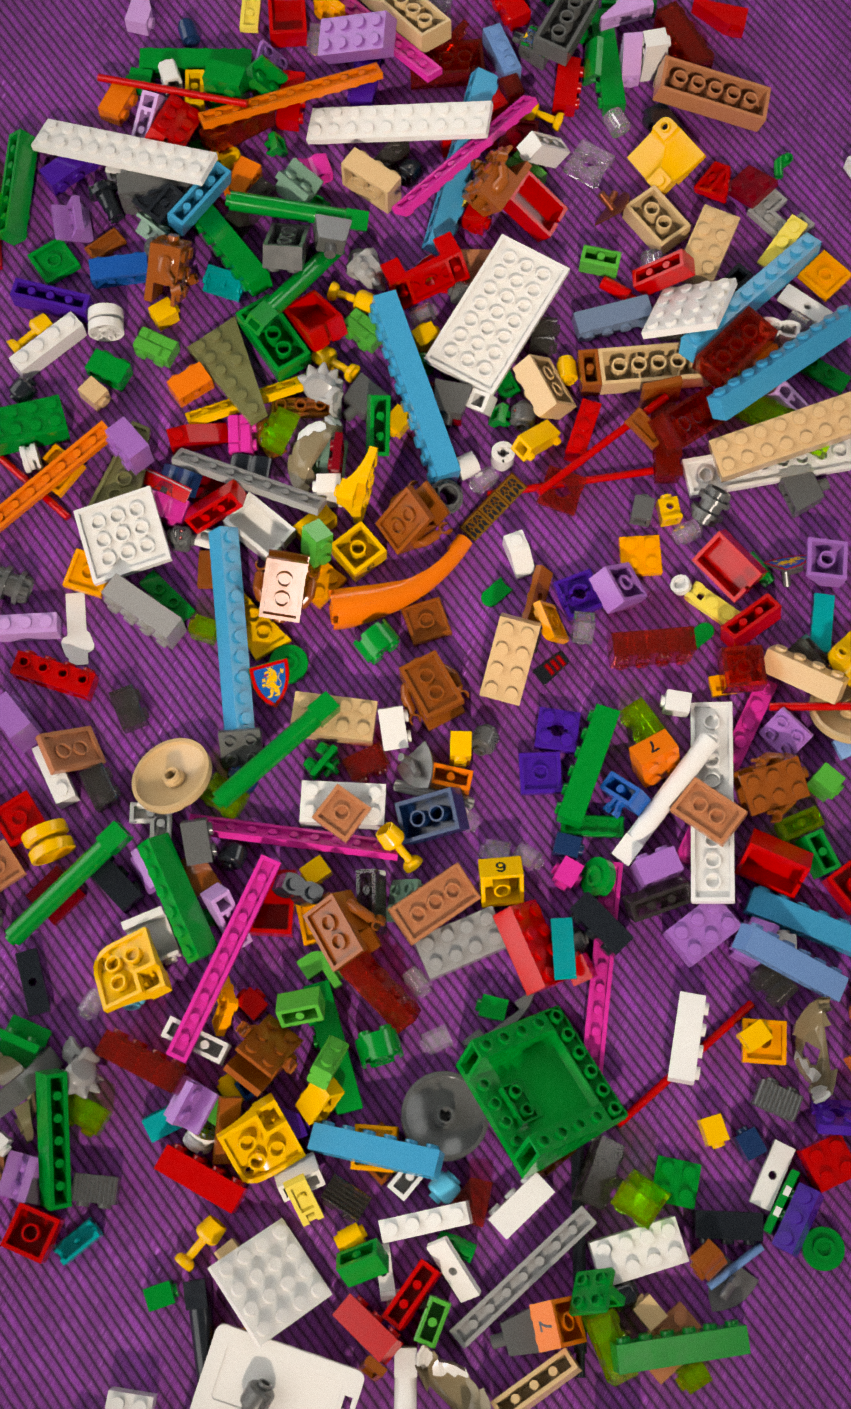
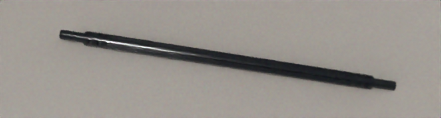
M584 1145L577 1148V1151L571 1156L572 1214L581 1205L585 1208ZM585 1235L572 1246L573 1288L576 1273L586 1271ZM581 1315L587 1339V1315ZM587 1342L574 1345L576 1361L582 1369L576 1375L577 1378H585Z

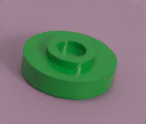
M288 644L274 650L269 662L287 658L289 666L288 684L296 683L304 678L308 671V659L301 648Z
M602 857L590 859L584 866L581 874L583 877L581 879L583 891L585 893L589 891L595 898H602L608 895L616 880L614 864Z
M818 1226L809 1230L801 1248V1254L805 1262L812 1268L820 1271H830L838 1267L845 1255V1246L841 1236L836 1231L828 1227Z

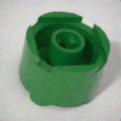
M384 618L381 624L378 621L360 635L362 640L359 642L355 640L353 645L367 663L376 665L383 659L382 656L387 650L391 653L399 646L400 637Z
M391 1024L380 1026L378 1031L370 1032V1030H366L357 1034L358 1039L355 1041L362 1068L367 1069L366 1064H370L371 1068H375L395 1061L394 1056L398 1054L400 1058L404 1056L397 1030L392 1028Z

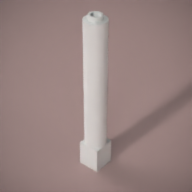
M707 732L706 734L701 733L611 853L626 866L631 864L669 813L670 808L719 746L716 742L718 739L713 734Z
M401 1346L394 1355V1409H417V1370L415 1368L417 1346Z

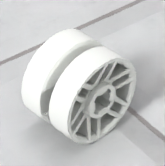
M97 303L88 308V335L92 339L111 342L119 340L124 336V311L120 306L113 303Z

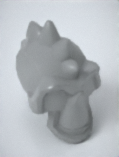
M374 247L352 250L348 256L345 273L349 277L359 280L370 290L385 291V277Z
M323 362L318 369L309 364L306 374L297 377L303 385L306 396L315 400V402L321 401L330 405L329 413L334 418L340 420L342 418V397L344 393L342 392L343 380L337 378L338 369L329 371L326 362Z
M69 1036L62 1051L63 1059L69 1064L64 1070L67 1071L68 1095L76 1094L81 1098L87 1099L89 1091L100 1093L97 1083L104 1081V1078L98 1073L99 1067L97 1064L100 1061V1056L95 1055L89 1047L82 1048L73 1036Z

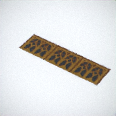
M511 472L459 528L475 542L527 486Z

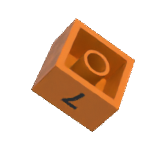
M666 729L629 747L632 771L645 788L656 785L660 780L670 776L680 762L679 747Z
M572 1296L529 1305L539 1353L587 1342L581 1315L571 1316L569 1314Z

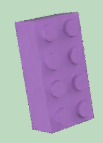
M386 10L321 19L318 57L329 65L394 57L397 19Z

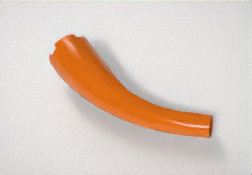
M458 534L447 547L448 552L438 562L411 578L328 590V598L331 599L329 613L333 630L347 629L373 622L399 611L423 597L451 573L471 548L472 542L466 536Z

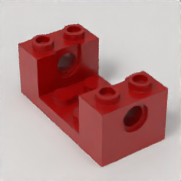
M450 231L433 239L439 256L406 272L398 257L380 265L389 290L396 289L403 310L454 286L458 281H465L470 278L462 251Z

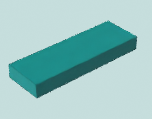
M814 593L809 652L828 655L831 650L835 595Z
M572 917L552 918L551 932L555 980L577 979Z

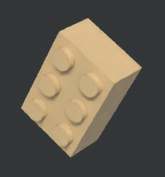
M355 147L342 161V185L389 214L392 206L401 199V176L396 171L385 167L379 160L369 157L365 151H360Z
M655 185L630 201L624 209L622 216L625 222L658 258L688 238L691 228L689 222Z
M529 354L512 368L516 374V380L525 390L524 394L531 401L533 411L538 417L560 420L577 407L550 358Z

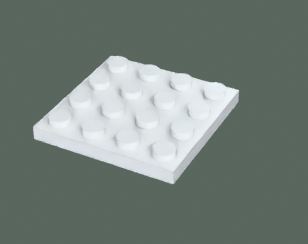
M722 278L718 281H703L698 284H685L679 287L670 286L663 289L641 332L643 339L718 329L738 285L736 278Z
M150 486L73 511L95 586L109 582L116 573L121 577H125L173 561Z
M283 1218L208 1268L258 1348L332 1295L330 1289Z

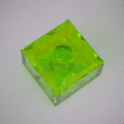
M633 1169L624 1179L610 1203L616 1211L631 1217L636 1225L649 1229L659 1216L671 1194Z

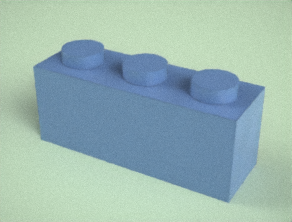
M497 23L483 28L482 44L503 87L521 81L522 67L501 24Z

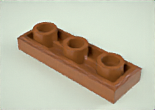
M284 397L272 401V418H324L331 414L329 413L330 405L321 401L315 402V400L308 397Z
M536 565L530 591L527 594L525 610L522 613V618L536 622L540 621L534 615L533 603L539 600L546 602L553 575L543 565Z
M219 1096L212 1157L213 1164H232L216 1134L240 1118L241 1096Z

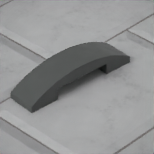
M525 994L514 1002L515 1008L518 1011L490 1032L522 1020L529 1011L535 995L527 996ZM480 1028L462 1041L465 1048L472 1039L484 1035Z
M51 1046L39 1054L28 1067L0 1089V1118L36 1091L35 1071L59 1069L63 1062Z

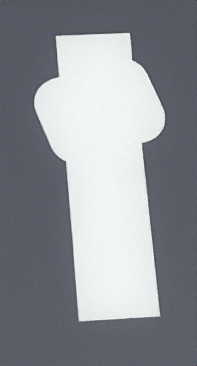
M81 592L65 594L67 636L62 639L61 645L70 663L85 665L88 664V653L94 649V642L86 629L85 594Z

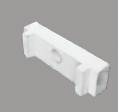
M384 1243L381 1245L389 1255V1272L385 1276H378L381 1301H388L394 1299L396 1291L389 1243Z

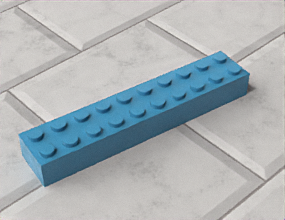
M396 289L374 295L372 304H370L371 312L369 313L371 323L376 326L375 334L378 342L381 341L383 348H381L384 359H388L390 376H394L396 382L394 383L395 391L402 398V410L404 413L408 412L409 419H407V424L410 431L413 430L415 437H413L416 448H420L422 454L420 455L423 467L426 466L428 471L426 473L427 480L430 485L442 479H449L457 483L461 468Z

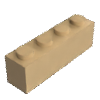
M780 644L773 645L767 649L759 671L835 705L841 700L850 679L844 676L843 672L830 670L823 663L818 661L812 662L806 659L805 655L788 651L787 647Z
M563 1348L490 1403L494 1409H531L580 1373L582 1369L570 1350Z

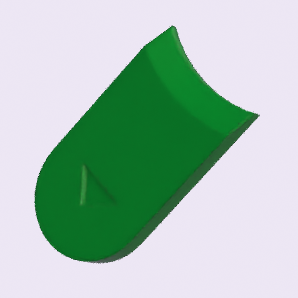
M500 577L482 593L481 601L485 606L493 607L513 589L509 588Z
M701 623L682 639L688 642L694 652L712 638L714 628L709 623Z

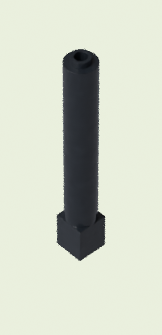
M211 1277L183 1282L186 1311L189 1310L197 1385L214 1336L211 1307L214 1305Z

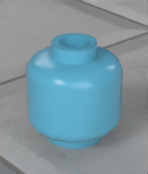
M449 1170L447 1172L441 1171L439 1181L432 1180L428 1184V1188L431 1191L429 1196L438 1205L440 1202L448 1205L460 1193L461 1188L459 1184L461 1182Z

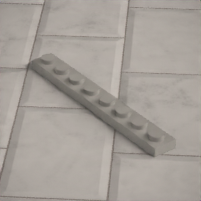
M182 447L172 457V464L226 484L235 479L246 491L318 516L326 505L327 498Z
M581 1205L449 1331L459 1344L465 1349L597 1224L594 1218Z

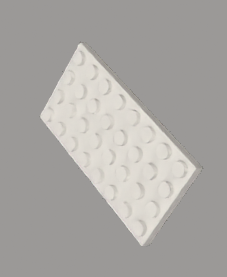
M502 234L424 357V362L465 384L472 385V388L474 387L494 396L568 276L570 268Z

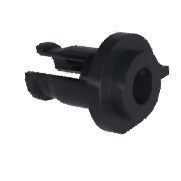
M104 179L93 186H88L91 201L99 202L111 224L120 222L125 218V214L122 213L121 206L116 198L115 193L118 191V185L115 181Z

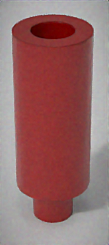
M606 275L599 285L600 289L620 300L637 297L632 294L633 290Z

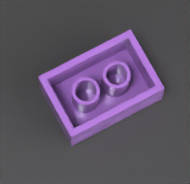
M5 691L0 695V726L15 745L25 753L37 744L35 737L43 729L14 694L10 696Z
M700 904L662 935L688 968H690L739 930L741 924L725 904Z

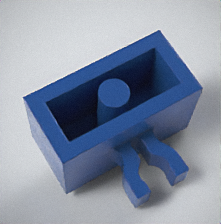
M613 771L609 773L599 787L612 799L603 809L610 813L615 808L611 814L616 819L621 815L623 807L640 816L651 801L642 789Z

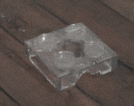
M582 139L565 164L563 172L596 189L607 168L609 169L613 164L615 155ZM592 163L594 166L587 167L584 164Z

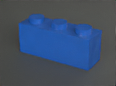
M137 251L132 254H116L110 257L88 259L90 278L94 290L146 283L148 267L146 252Z

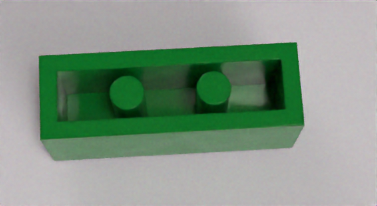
M367 394L366 454L369 447L372 446L378 448V456H389L391 395Z

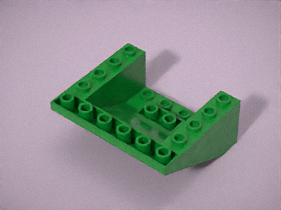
M559 1005L472 1039L456 1063L457 1069L522 1179L541 1171L625 1120L628 1116Z

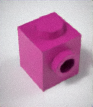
M566 855L562 863L557 862L551 871L554 874L552 881L555 882L554 885L563 891L566 889L570 891L572 886L577 888L583 878L579 874L584 865Z

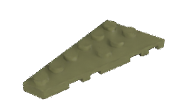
M235 316L187 347L189 353L197 362L200 361L215 384L251 426L268 416Z
M132 421L131 425L149 445L151 429ZM113 456L88 506L143 488L146 468L135 475L132 470L127 471L119 456Z

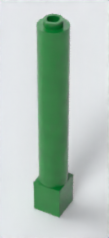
M231 190L230 194H226L225 206H229L228 210L313 224L315 214L350 219L352 220L350 230L358 232L367 231L369 211L332 207Z
M318 251L304 264L302 271L294 273L266 300L260 302L248 314L244 324L257 336L262 334L277 316L342 255L336 254L335 258L328 259L324 256V252Z
M325 691L307 707V710L216 789L212 793L214 796L212 801L220 809L222 807L227 809L320 726L323 727L340 712V705Z
M113 821L95 838L97 841L5 930L6 940L12 945H21L112 855L116 856L134 837L120 822Z

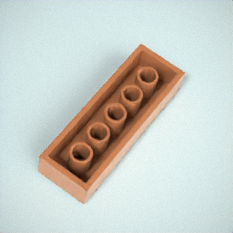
M666 55L658 67L652 100L758 132L766 121L771 87Z

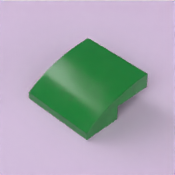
M596 36L585 45L582 86L584 87L595 83L596 77L601 76L604 37Z

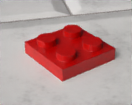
M27 790L0 806V830L11 848L22 843L21 836L27 830L46 822Z

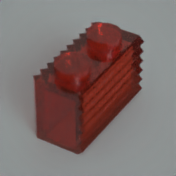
M380 742L342 759L345 770L351 782L367 783L370 781V777L377 775V777L388 773V769L391 768V764Z

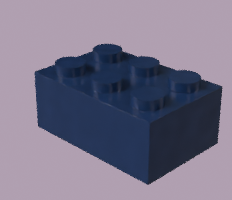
M448 787L394 803L399 827L404 833L403 844L415 845L470 829L461 788Z

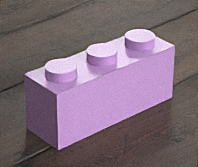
M57 612L0 615V642L62 639V620Z

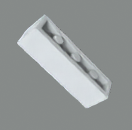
M70 311L9 357V360L21 377L24 379L27 376L32 378L86 337L85 328Z
M680 991L667 1081L694 1085V1081L699 1080L701 1067L697 1066V1059H702L704 1045H700V1038L705 1037L707 1024L703 1023V1016H708L710 1004L705 1002L706 995Z
M468 1200L383 1219L378 1222L384 1244L472 1224L473 1219Z

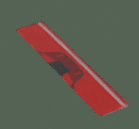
M147 468L145 472L144 484L182 503H186L191 493V488L150 468Z

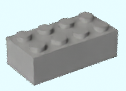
M117 573L101 591L104 597L103 601L108 605L107 608L116 615L118 612L124 616L123 619L132 626L136 624L144 635L155 637L156 642L163 648L168 646L173 650L187 632L181 617Z
M493 906L438 928L414 944L430 982L506 949L493 918V915L496 914Z

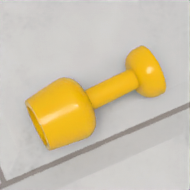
M538 103L529 114H526L521 119L531 121L537 117L552 123L553 129L558 132L565 113L559 112L556 116L539 110Z
M333 281L328 290L327 300L335 301L339 297L353 302L354 309L358 308L364 314H369L374 294L362 289L354 295L340 290V285Z
M42 313L29 321L31 330L18 341L9 339L6 342L13 352L16 353L33 338L52 326L53 323Z
M326 346L316 353L312 352L311 359L314 363L320 366L323 362H326L328 369L330 366H334L344 373V378L347 382L352 383L358 377L360 366L357 364L347 366L337 360V351L334 348Z
M388 822L376 832L378 841L385 850L391 851L395 849L404 859L403 869L406 873L415 871L422 864L423 859L419 855H410L402 845L404 833L393 822Z
M210 1214L196 1228L199 1239L186 1254L180 1252L176 1254L174 1259L185 1270L192 1272L194 1269V1257L205 1244L210 1246L217 1245L227 1228L215 1216Z

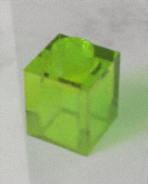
M196 614L194 620L191 619L188 625L191 638L214 646L217 640L216 621Z
M703 1362L685 1364L675 1371L677 1375L675 1381L682 1392L686 1390L690 1395L713 1380Z

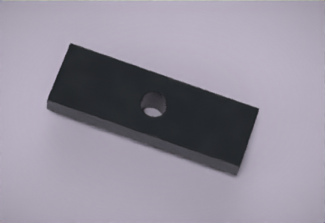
M33 948L16 953V961L29 1017L52 1011L38 949ZM33 979L37 980L35 986H31V981Z

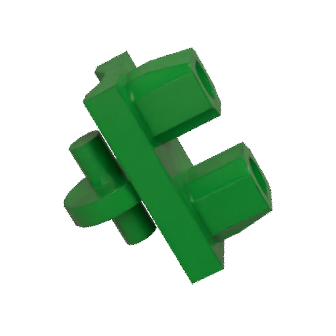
M321 741L315 751L322 758L317 762L309 756L303 763L304 768L309 772L310 777L314 781L324 770L323 776L326 778L331 773L336 776L339 774V770L336 767L340 761L335 758L339 752L337 751L338 747L334 744L330 746Z

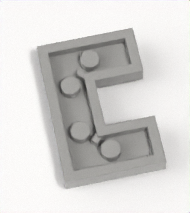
M774 189L753 209L750 208L746 215L774 239L786 223L776 212L786 204L788 199ZM801 212L796 216L808 224L803 234L809 233L814 228L815 223Z

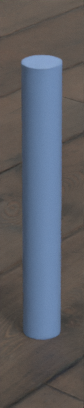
M758 1242L757 1245H754L728 1265L709 1282H706L710 1290L712 1291L764 1251L763 1246Z

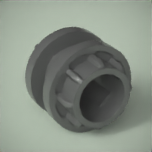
M442 479L431 485L439 497L440 492L445 495L447 499V504L445 505L450 511L449 515L461 507L463 492L456 482Z
M708 484L706 488H701L698 492L702 497L700 502L693 501L691 504L693 509L691 516L705 526L715 527L717 523H722L724 519L720 514L721 511H728L732 506L729 503L731 495L716 485Z
M1 566L0 599L2 600L6 595L11 597L10 603L13 605L26 603L34 587V578L29 577V572L23 571L21 575L14 573V566Z

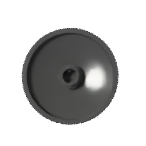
M438 1071L427 1074L418 1079L405 1095L401 1107V1124L406 1138L418 1142V1145L426 1147V1143L439 1146V1150L445 1154L443 1161H454L469 1155L482 1142L487 1132L489 1121L462 1075L458 1073Z

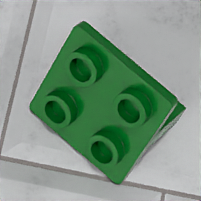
M260 55L246 68L249 91L255 96L279 90V87L288 80V75L264 55Z
M14 1014L6 1030L0 1028V1052L3 1056L12 1057L26 1068L33 1062L32 1060L44 1051L52 1031Z
M612 1267L576 1273L569 1308L571 1316L607 1313L610 1307L624 1306L626 1297L613 1286L615 1270Z

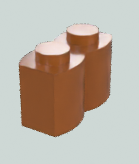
M709 1238L689 1257L692 1262L689 1266L693 1269V1273L701 1281L706 1279L707 1282L728 1262L724 1258L725 1256L722 1251Z

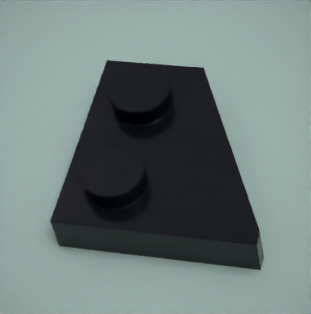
M168 182L158 189L147 192L148 195L139 199H132L131 202L161 226L166 221L168 212L184 196V193Z

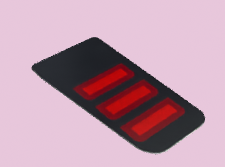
M559 651L534 669L533 673L543 685H546L568 665L569 659L562 651Z

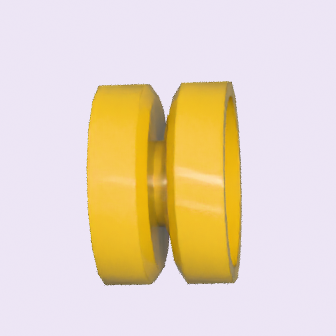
M64 818L43 822L22 834L21 839L25 848L31 849L28 856L33 866L54 862L75 850L76 844L73 837L66 835L69 828Z

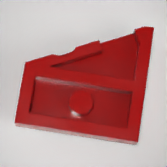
M714 161L694 186V192L725 204L732 172L731 166Z

